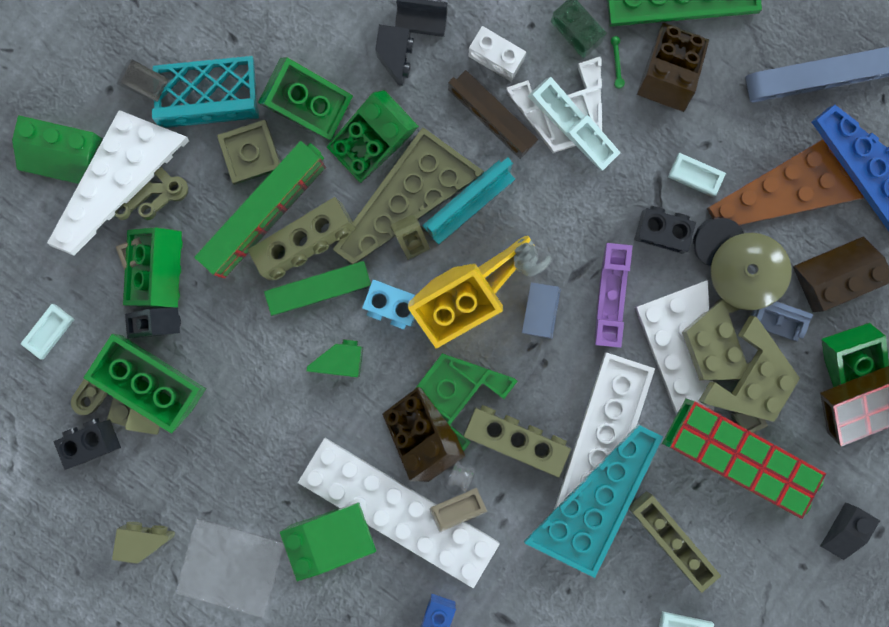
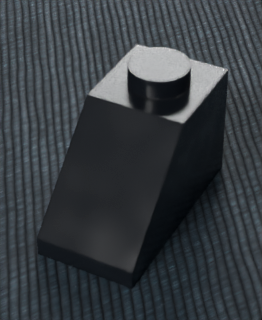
M178 308L147 309L125 314L127 339L180 333L181 318L178 314Z
M845 502L820 546L845 560L868 543L880 520L859 507Z

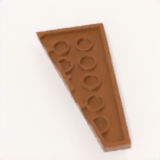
M822 139L706 209L712 218L725 217L735 221L740 226L865 197Z

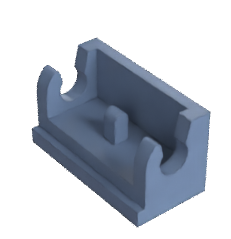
M531 282L522 333L553 338L561 292L559 287Z
M776 301L763 309L752 310L751 316L757 317L767 332L798 341L799 338H804L813 314Z

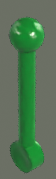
M614 36L610 40L614 48L616 69L614 86L617 89H621L625 85V81L621 78L618 48L620 38Z

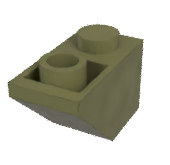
M126 522L125 525L116 530L112 560L138 564L175 536V531H168V527L153 525L152 528L142 527L140 522Z

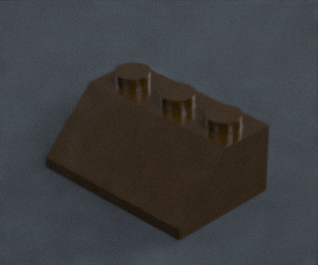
M864 236L792 266L812 312L826 311L889 284V266L885 257Z

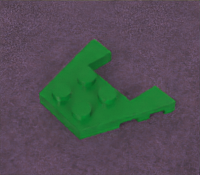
M442 353L416 388L420 387L443 416L455 432L464 452L471 441L451 426L457 415L482 383L504 399L518 381L510 376Z

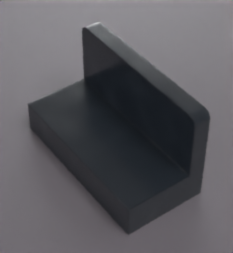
M396 0L395 27L408 28L410 33L445 36L448 14L447 2Z

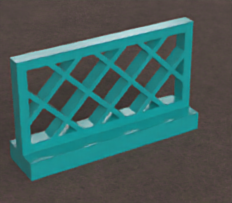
M253 56L153 66L154 109H152V119L158 126L169 128L259 118ZM248 64V72L242 78L233 72L239 65ZM221 67L225 72L217 81L208 75L213 68ZM189 70H196L200 74L192 83L183 77ZM171 72L175 77L165 86L160 82V73ZM229 75L238 81L230 91L221 85ZM204 78H207L213 85L204 94L196 87ZM181 80L188 87L178 96L171 89ZM243 85L250 90V98L239 99L235 94ZM217 88L227 94L221 101L217 102L209 98ZM193 90L201 96L195 104H188L184 101ZM168 93L176 98L171 106L161 107V100Z
M508 157L503 162L498 160L422 225L438 245L444 242L515 181V178L510 173L513 162Z

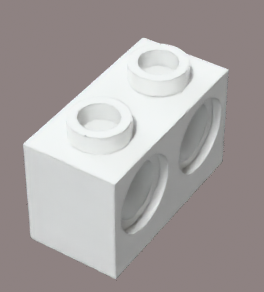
M482 26L469 47L468 57L512 82L524 62L526 51Z

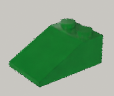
M283 57L279 59L258 104L331 141L353 95L290 58Z
M866 323L821 339L824 361L833 387L889 366L886 336L871 323Z
M359 502L293 523L280 531L296 581L320 575L376 552Z

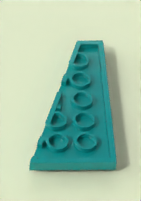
M637 425L524 540V543L595 578L663 436L641 425Z

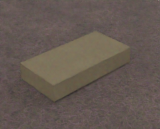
M477 488L429 509L440 533L487 512Z

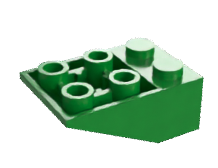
M385 90L378 91L368 97L327 145V148L362 183L396 152L419 126Z

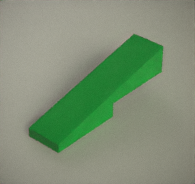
M362 261L264 291L270 315L274 316L369 288L371 282L365 262Z

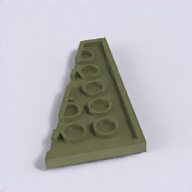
M422 127L353 221L356 229L351 232L349 237L339 241L333 250L351 264L360 262L395 237L391 224L411 214H414L418 221L480 177L484 171Z

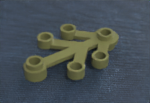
M160 166L154 174L162 183H151L149 181L128 203H123L115 211V216L120 220H126L131 212L140 205L138 209L140 216L145 220H152L156 216V212L169 201H181L187 196L189 190L187 182L178 176L171 177ZM179 185L176 191H171L173 186ZM152 194H161L151 204H141ZM125 208V212L119 215V210ZM150 208L151 212L147 215H144V211Z

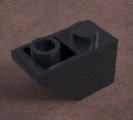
M379 24L375 47L376 55L395 82L403 86L404 78H409L410 63L406 61L408 53L412 54L414 38H410V30L408 28Z

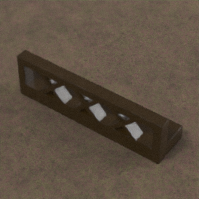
M467 70L457 79L453 77L448 82V91L519 159L536 144L538 138Z

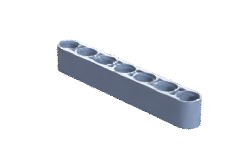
M889 47L749 74L745 76L749 100L751 103L889 77Z

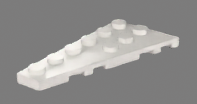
M119 110L47 243L54 248L75 255L96 234V230L106 220H110L123 203H128L154 177V172L164 162L167 164L173 158L172 154L181 146L184 147L189 142V139L184 135Z
M707 280L635 307L676 415L685 398L696 401L714 411V406L698 401L709 382H713V380L699 381L682 334L689 325L709 310Z

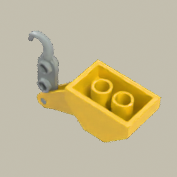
M524 236L479 267L476 264L453 267L432 279L409 301L408 309L437 349L503 311V305L495 293L516 269L527 277L537 275L550 264L551 257L546 256L545 260L537 265V249L530 237Z

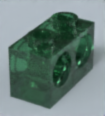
M567 0L553 12L551 23L583 59L603 42L607 33L578 0Z

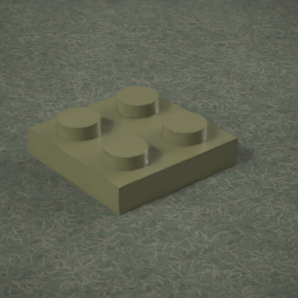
M266 120L217 135L231 181L234 185L269 174L280 164Z

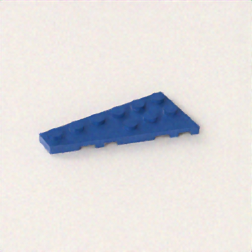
M830 106L811 123L889 231V147L880 143L876 135L873 133L869 134L859 127V122L838 106Z

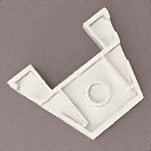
M597 57L578 64L577 67L585 89L567 96L602 131L601 57ZM529 81L506 88L509 97L552 153L576 146L528 97L532 92Z

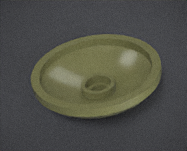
M744 233L730 238L717 250L711 264V280L718 295L731 306L743 310L763 309L778 301L786 292L792 274L791 262L785 249L776 240L759 233ZM748 266H756L757 273L750 274L747 271Z

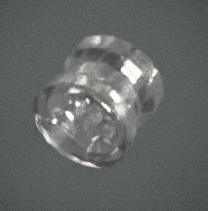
M461 462L455 463L447 485L459 486L462 491L467 492L475 468L471 466L466 468L462 466Z

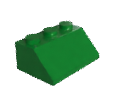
M18 115L12 138L17 170L75 184L80 183L103 141L102 137L93 132Z
M156 227L127 230L128 244L126 247L123 306L178 308V300L180 298L179 276L181 274L180 258L183 247L182 231ZM140 238L142 244L137 246L136 244L131 245L133 239ZM134 260L136 264H139L133 267L130 266V262Z

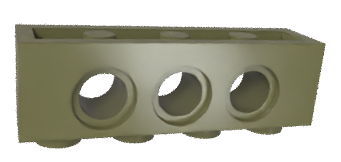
M333 197L249 248L248 251L260 275L270 281L277 280L283 277L286 271L292 267H298L306 263L307 258L315 253L320 254L326 251L329 245L335 241H341L349 237L356 227L344 205L336 197ZM329 223L328 230L321 233L323 225ZM307 236V242L300 246V240ZM285 249L284 257L278 260L279 253Z
M482 405L481 408H474L463 434L465 438L556 477H560L571 451V448L566 446V440L552 435L551 439L542 435L543 430L529 425L528 429L519 426L520 421L511 416L505 415L504 419L495 415L496 410ZM492 422H497L501 425V431L496 436H491L487 433V427ZM517 432L524 435V442L519 446L512 445L511 436ZM538 443H546L548 446L547 453L543 456H538L534 452L535 446Z
M646 491L630 505L629 510L701 593L721 577L718 571L652 494Z

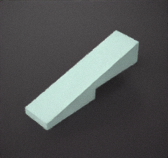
M552 77L546 78L528 95L536 106L600 171H603L620 154V151L594 121L579 110Z

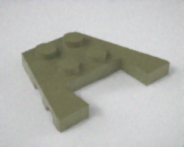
M722 298L682 332L699 381L741 379L750 362L746 363L729 313L737 311L739 308L731 306Z
M749 316L738 336L758 351L732 394L716 382L710 381L698 401L703 404L775 422L800 377L759 319L755 316Z

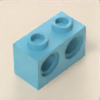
M373 280L362 308L368 311L367 316L381 321L383 316L391 319V325L405 329L406 325L412 327L415 318L411 312L407 317H399L396 309L402 303L408 304L415 295ZM382 294L387 299L386 305L380 309L375 308L373 299L376 295Z

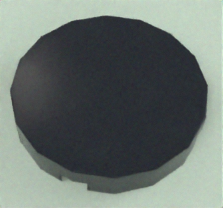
M725 217L708 219L697 228L693 237L695 254L704 264L711 266L713 258L721 245L734 236L744 234V232L731 219Z

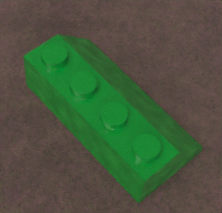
M111 334L83 377L171 434L193 411L207 389L119 334Z

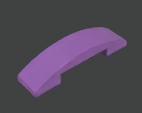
M606 243L598 293L595 345L620 348L622 346L624 322L622 321L633 245Z

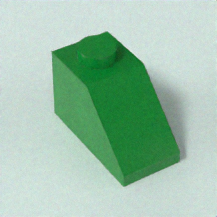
M343 339L342 344L333 345L309 364L307 372L360 377L363 347L358 346V341Z

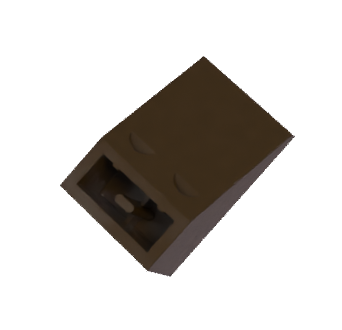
M662 23L644 70L637 95L684 112L696 92L710 39L682 30L676 26Z
M420 387L414 389L382 413L409 481L429 482L465 457L455 432Z

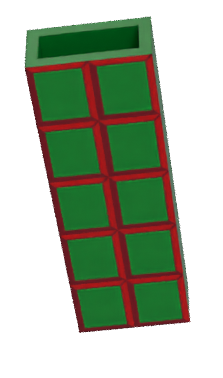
M300 141L194 258L210 273L225 279L249 253L248 249L256 245L326 169L321 152L313 144L309 143L306 146Z
M685 398L662 442L663 445L800 519H803L805 514L810 511L812 500L817 491L822 488L823 479L826 475L825 472L698 402Z

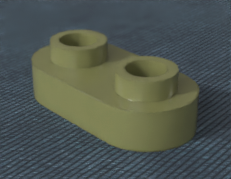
M84 379L72 396L71 407L79 415L92 414L99 408L108 393ZM86 397L91 401L89 406L84 404Z

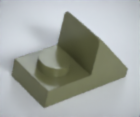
M414 214L391 224V228L407 260L430 249Z
M113 397L107 420L110 419L112 423L125 426V430L156 435L159 433L160 426Z

